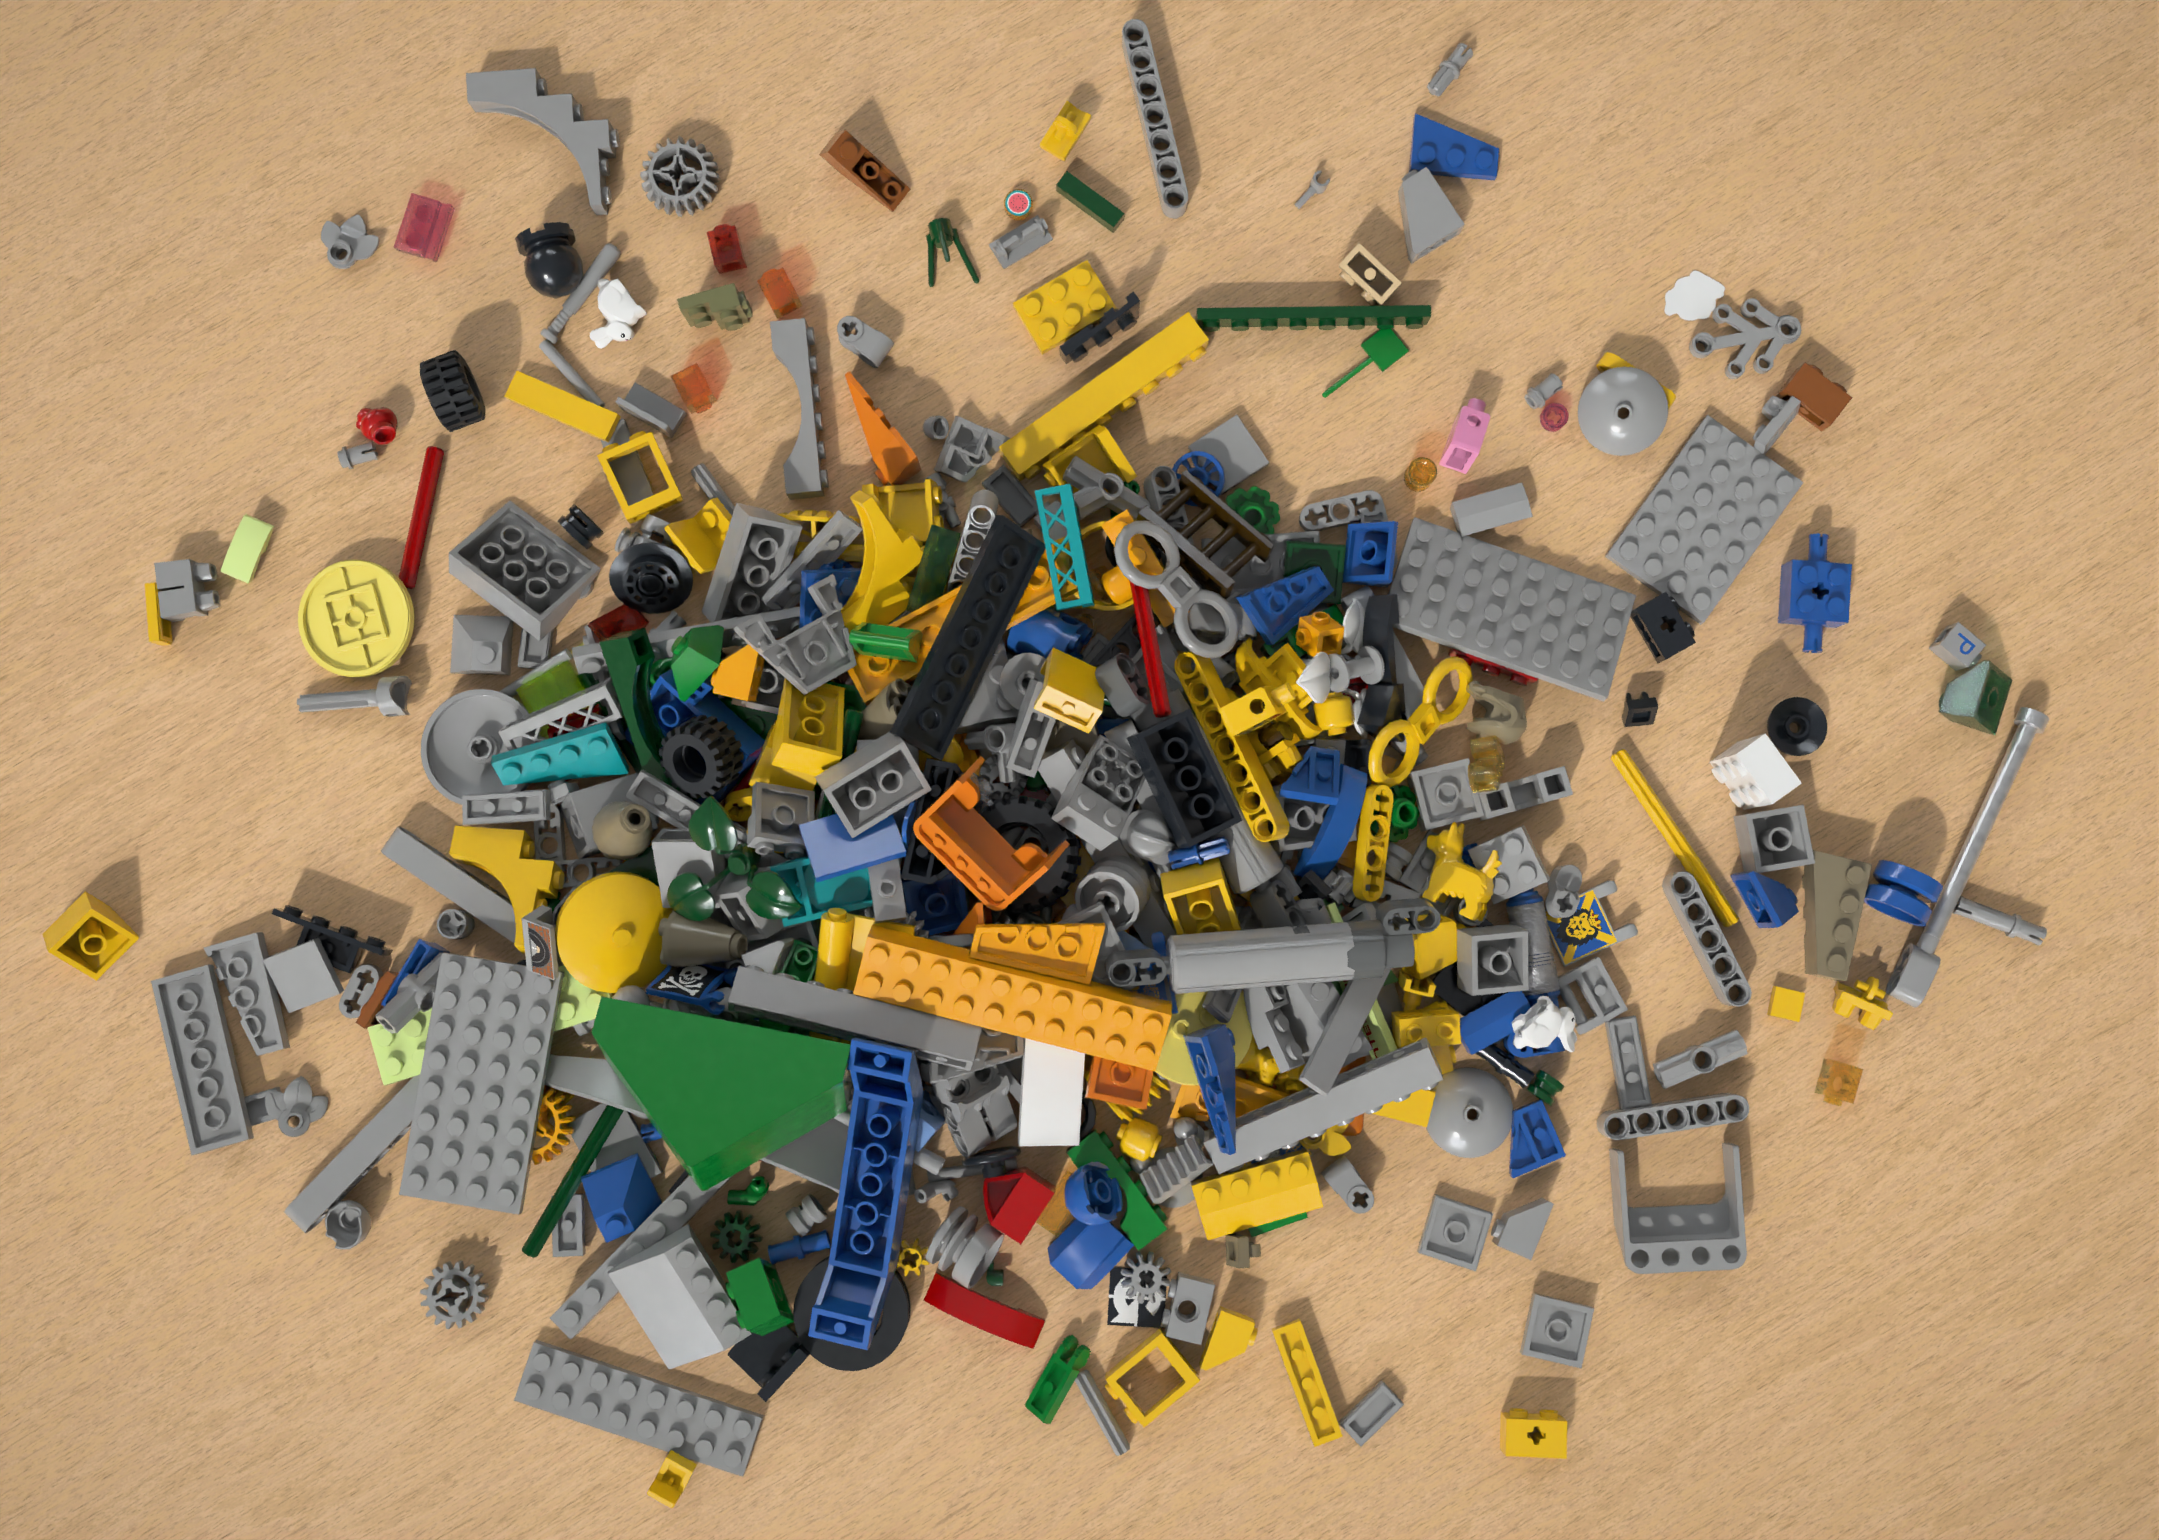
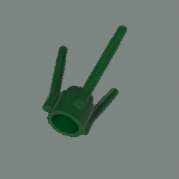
M939 218L931 221L928 224L930 234L926 235L929 286H934V245L936 248H942L945 261L950 262L948 247L953 244L952 241H954L974 283H979L976 271L959 239L958 231L956 228H952L950 219Z

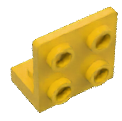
M713 498L693 518L670 523L664 529L670 536L672 543L679 547L688 558L689 564L702 574L715 570L732 515L718 498Z

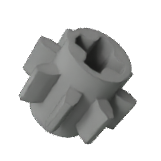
M1331 870L1323 879L1333 890L1326 898L1331 904L1335 902L1336 906L1339 907L1343 902L1348 906L1355 898L1353 893V877L1346 871L1339 870L1336 874Z

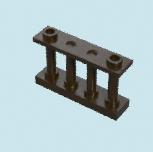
M1185 470L1179 482L1180 492L1158 512L1151 510L1146 505L1138 512L1136 521H1150L1168 531L1178 545L1180 554L1179 566L1205 589L1218 593L1224 599H1227L1235 584L1232 577L1255 555L1264 563L1269 560L1274 544L1271 543L1264 533L1258 532L1205 487L1201 479L1192 476ZM1190 499L1202 511L1180 531L1175 530L1166 520ZM1211 518L1214 519L1224 530L1202 550L1197 549L1188 539ZM1144 534L1147 539L1165 553L1160 542L1154 537ZM1232 537H1235L1246 549L1224 569L1219 568L1210 558Z

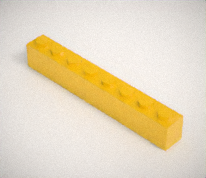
M1187 312L1000 445V455L1019 481L1025 477L1028 480L1032 479L1041 472V466L1097 425L1105 427L1112 421L1113 418L1111 416L1119 410L1122 412L1129 410L1135 405L1137 397L1143 393L1147 396L1154 392L1160 386L1158 382L1167 376L1169 379L1175 377L1183 370L1182 365L1189 360L1195 362L1204 356L1207 352L1208 337L1190 313Z

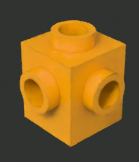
M1314 612L1312 615L1299 617L1296 645L1312 657L1319 652H1325L1327 655L1333 653L1340 655L1345 627L1325 612Z

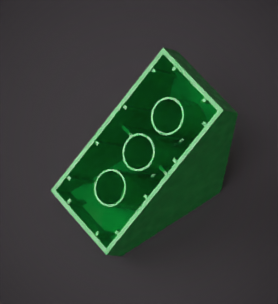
M601 996L591 1032L609 1065L701 1191L710 1189L848 1109L853 1086L850 1070H847L850 1044Z

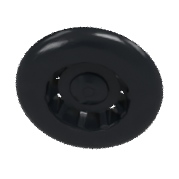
M640 543L626 548L615 558L610 568L609 581L616 597L629 608L642 613L660 614L676 609L687 600L693 587V574L685 558L674 549L658 543Z

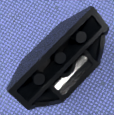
M928 758L926 760L923 775L932 790L918 798L901 879L932 885L952 873L916 837L913 826L915 821L963 774L956 763ZM981 798L973 807L979 814H981L983 804Z

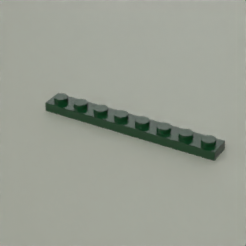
M1431 305L1197 308L1195 319L1199 327L1203 331L1208 332L1218 331L1220 327H1231L1233 331H1246L1249 327H1260L1264 331H1273L1278 329V327H1289L1291 330L1298 331L1307 329V326H1319L1320 330H1332L1336 326H1348V329L1351 330L1363 329L1365 326L1391 329L1394 328V325H1406L1408 329H1419L1429 322L1431 318Z

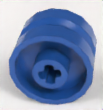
M1879 860L1873 873V877L1879 884H1869L1867 886L1864 903L1897 920L1916 926H1926L1932 914V910L1926 903L1937 902L1943 890V885L1930 876L1905 865Z

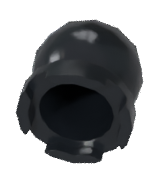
M562 222L545 223L544 230L531 233L530 228L519 233L515 238L519 254L526 256L524 261L525 275L530 285L541 295L555 299L574 292L583 277L582 260L577 250L572 247L576 241L574 231L570 229L568 223Z

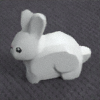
M618 278L611 281L608 279L598 280L597 283L600 289L597 296L598 308L606 318L607 325L592 330L590 339L595 341L598 348L602 349L612 340L619 342L631 340L635 336L632 326L647 313L640 305L636 304Z
M1547 996L1539 997L1537 1003L1525 1014H1520L1512 1021L1515 1033L1513 1044L1517 1049L1525 1046L1536 1049L1548 1047L1558 1036L1565 1050L1568 1052H1574L1575 1050L1574 1044L1577 1041V1036L1573 1031L1575 1016L1572 1009L1569 1007L1558 1008Z

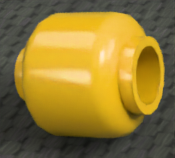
M1343 692L1329 693L1323 703L1314 702L1313 704L1316 725L1322 730H1328L1329 736L1347 733L1346 727L1351 726L1355 722L1352 700L1349 696L1343 695Z
M1134 1117L1133 1121L1128 1124L1122 1122L1116 1139L1121 1141V1153L1144 1162L1149 1157H1155L1163 1136L1159 1135L1157 1125L1139 1117Z

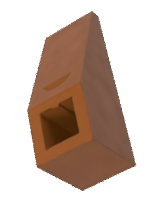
M846 129L836 132L819 154L841 175L891 212L897 208L911 190Z

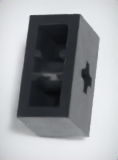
M1667 592L1632 610L1630 616L1657 664L1696 643L1693 638L1695 633L1691 625L1683 621L1679 614L1680 608L1677 601L1672 596L1669 597ZM1666 622L1669 627L1662 631L1660 625Z

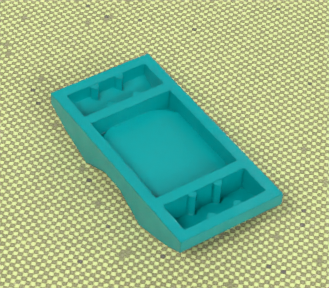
M808 856L770 866L771 871L776 872L786 880L796 899L802 904V908L789 917L782 918L784 927L820 919L822 914L828 912L830 908H841L850 912L873 906L868 868L816 882Z

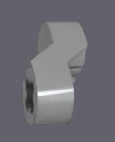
M1574 865L1558 866L1552 871L1550 880L1547 882L1549 893L1545 901V908L1550 916L1565 918L1572 916L1579 905L1580 897L1578 891L1582 883V873Z

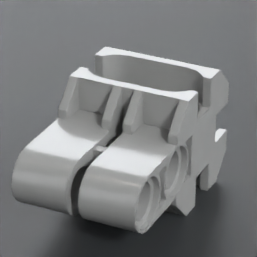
M925 1060L921 1063L920 1073L923 1081L930 1083V1061ZM996 1065L941 1082L930 1083L934 1093L931 1092L929 1094L931 1102L945 1118L958 1151L964 1157L973 1155L988 1146L991 1141H996L1017 1128V1120L1007 1096L1010 1083L1007 1075L999 1073Z

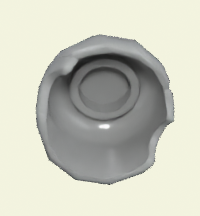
M340 1201L331 1207L325 1218L327 1231L325 1235L336 1242L335 1248L351 1249L367 1237L371 1229V1217L368 1211L357 1201Z

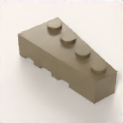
M1813 850L1815 864L1804 865V877H1802L1803 889H1805L1803 919L1806 920V934L1804 935L1805 974L1834 981H1847L1872 864Z

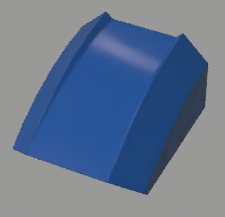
M1074 1218L1047 1249L1050 1265L1076 1289H1092L1129 1252L1134 1244L1126 1234H1123L1111 1222L1091 1226L1083 1224Z

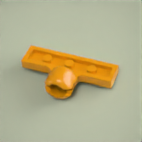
M1126 509L1101 526L1115 547L1116 537L1124 526L1135 520L1129 510ZM1144 534L1132 536L1128 544V554L1134 567L1150 576L1162 574L1165 569ZM1118 565L1102 575L1103 587L1113 602L1123 604L1132 598L1130 581L1123 575ZM1158 588L1148 589L1152 609L1165 628L1174 622L1175 608Z

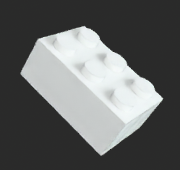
M1766 733L1739 741L1710 761L1715 778L1720 783L1726 784L1731 791L1729 793L1731 800L1736 806L1742 807L1744 810L1771 805L1802 784Z

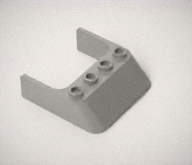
M1722 1143L1725 1194L1718 1202L1712 1204L1636 1208L1628 1207L1624 1152L1616 1148L1609 1149L1614 1226L1625 1265L1629 1270L1637 1274L1733 1270L1744 1264L1747 1249L1738 1145Z

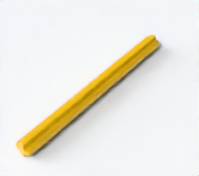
M1625 749L1614 753L1611 756V760L1685 870L1694 876L1706 901L1724 927L1734 925L1739 920L1738 915Z

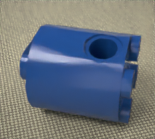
M1050 606L1008 629L1007 648L1016 655L1034 653L1045 659L1052 648H1056L1082 661L1083 655L1080 652L1083 646L1090 641L1093 629L1089 628L1082 621Z

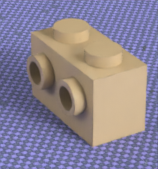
M1360 243L1339 264V268L1343 270L1339 275L1351 287L1355 283L1364 290L1361 296L1372 306L1376 303L1383 306L1402 285V282Z

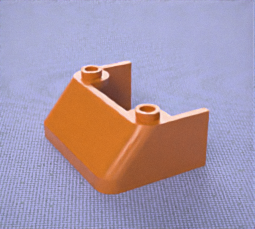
M980 756L915 821L913 830L916 837L984 905L992 910L1001 911L1047 872L1070 844L1066 840L1063 841L1049 855L1040 847L1031 843L1024 844L1018 850H1015L973 808L980 800V790L969 777L985 761Z

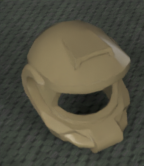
M1478 681L1469 683L1466 687L1467 692L1486 709V714L1484 718H1473V722L1467 723V729L1475 733L1476 738L1479 740L1502 745L1518 741L1527 727L1524 699L1490 686H1483Z

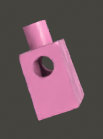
M1472 398L1467 406H1462L1452 425L1439 465L1464 474L1468 472L1480 452L1490 420V415L1484 413L1486 407L1484 401Z

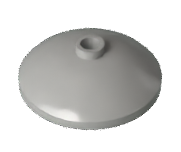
M1616 367L1597 375L1584 389L1578 405V421L1585 438L1598 450L1617 456L1632 455L1648 448L1661 435L1668 418V402L1659 382L1647 372L1633 367ZM1622 407L1629 410V415L1626 418H1620L1617 414L1618 410Z
M1457 1068L1454 1071L1443 1074V1080L1439 1081L1436 1087L1430 1089V1091H1435L1436 1094L1426 1129L1433 1141L1446 1152L1463 1158L1484 1156L1497 1149L1508 1136L1512 1125L1513 1104L1505 1086L1492 1074L1477 1068ZM1470 1109H1475L1477 1112V1116L1473 1120H1469L1467 1117V1112Z

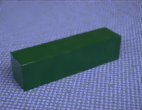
M1068 171L1056 184V191L1112 233L1124 221V212Z

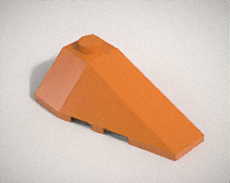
M849 371L845 374L877 468L874 474L883 486L887 484L890 486L902 485L922 470L918 457L896 428H890L891 425L880 408L873 406L874 403L870 396Z

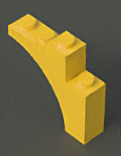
M860 490L850 498L857 509L863 528V565L856 587L843 606V609H841L844 626L848 628L849 635L851 630L862 622L887 626L914 603L908 594L911 589L902 578L926 559L921 550V547H923L921 540L913 532L909 534L898 529L897 525L882 513L881 510L884 506L874 494L868 495Z
M455 826L449 854L459 864L479 868L501 882L514 910L516 922L514 946L522 954H525L522 918L542 905L548 906L545 898L557 899L559 889H562L564 885V872L555 861L532 859L535 853V844L525 830Z

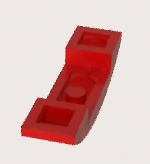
M935 1272L923 1300L974 1327L1034 1349L1046 1321L1020 1308H1012L972 1289H967L956 1280L938 1272Z

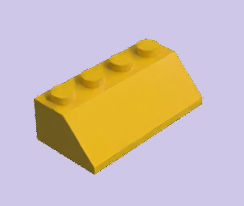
M1306 1148L1243 1166L1232 1173L1225 1171L1221 1174L1217 1173L1191 1181L1207 1240L1323 1207L1314 1169Z

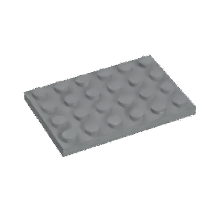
M1707 415L1605 557L1658 595L1667 592L1669 597L1672 596L1677 601L1683 613L1701 625L1708 618L1804 482Z

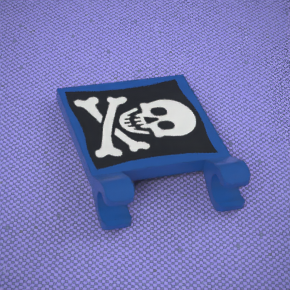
M707 964L678 968L668 965L646 988V994L700 1005L710 1013L718 1015L725 1009V1005L717 1003L724 999V994L715 990L723 981L733 987L738 966L726 969Z

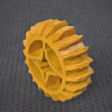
M544 1085L536 1135L542 1138L548 1137L551 1140L542 1148H533L532 1162L534 1165L541 1164L542 1157L546 1162L553 1160V1153L556 1155L562 1154L563 1149L561 1145L567 1146L571 1142L565 1134H573L575 1131L574 1128L567 1126V1123L575 1121V1116L567 1117L566 1112L572 1109V1105L563 1106L561 1103L566 1099V1096L562 1094L555 1098L557 1089L551 1087L546 1092V1085ZM550 1110L554 1115L555 1127L548 1121Z

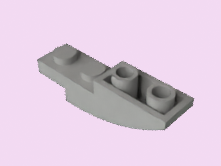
M1282 985L1243 989L1247 1016L1258 1049L1270 1048L1280 1073L1305 1064L1302 1050L1295 1042L1290 1031L1289 1021L1280 1009L1289 1004L1285 987Z

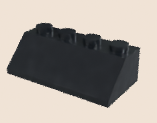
M1190 709L1127 737L1178 848H1189L1243 821Z

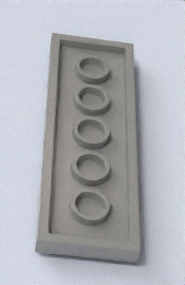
M205 965L151 981L191 1155L201 1154L253 1139L252 1127L214 966Z

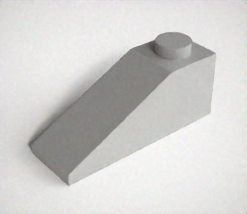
M1030 679L1019 709L1005 768L1035 778L1056 719L1034 709V703L1043 689V683Z

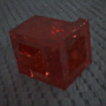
M718 225L714 227L713 231L707 232L714 265L719 274L747 268L739 232L735 225ZM727 246L733 247L731 250L723 251Z

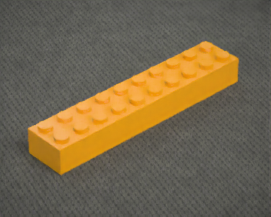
M872 924L867 936L853 994L1156 1071L1172 1017L1171 1001L1093 981L1088 985L970 958L969 949Z

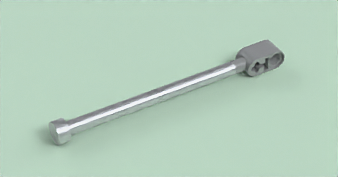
M2020 707L2014 719V723L2018 728L1917 945L1911 943L1906 946L1889 979L1886 994L1916 1008L1922 1003L1930 988L1941 961L1940 957L1934 954L2035 734L2043 733L2047 726L2049 717L2042 712L2027 707Z

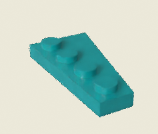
M607 722L493 755L491 758V764L503 786L629 774V766Z

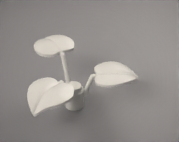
M1352 598L1353 602L1348 607L1342 625L1345 627L1343 637L1347 644L1341 649L1340 655L1349 653L1352 649L1355 653H1358L1363 647L1365 611L1356 598ZM1319 652L1313 659H1301L1305 663L1306 668L1296 681L1315 703H1323L1326 700L1331 686L1329 656L1325 652ZM1347 688L1343 693L1351 695L1355 699L1353 704L1354 726L1363 739H1367L1369 733L1357 724L1367 688H1363L1360 694Z

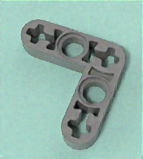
M1373 490L1309 504L1303 508L1299 516V524L1305 531H1322L1355 522L1373 523L1388 521L1383 499L1380 494ZM1366 498H1369L1371 502H1376L1377 505L1373 507L1372 512H1369V509L1364 507L1358 509V516L1354 515L1355 507L1352 500L1356 501L1355 506L1364 504ZM1337 504H1344L1349 510L1348 517L1345 519L1336 518L1333 514V507ZM1323 507H1327L1329 523H1326V517L1319 518L1316 525H1312L1311 521L1305 520L1309 515V511H1313L1314 515H1321L1325 512ZM1395 549L1394 568L1396 567L1397 562H1398L1396 549Z
M557 805L550 807V812L555 813V818L550 820V828H557V833H542V828L548 829L547 820L534 821L536 860L555 861L562 871H566L565 865H568L567 877H564L563 888L574 887L596 877L595 862H598L597 868H608L609 862H612V865L615 867L622 864V860L608 859L606 857L566 860L564 817L561 808ZM549 837L555 838L558 843L557 850L552 854H547L543 850V842ZM580 864H584L589 868V876L584 881H579L574 876V869Z

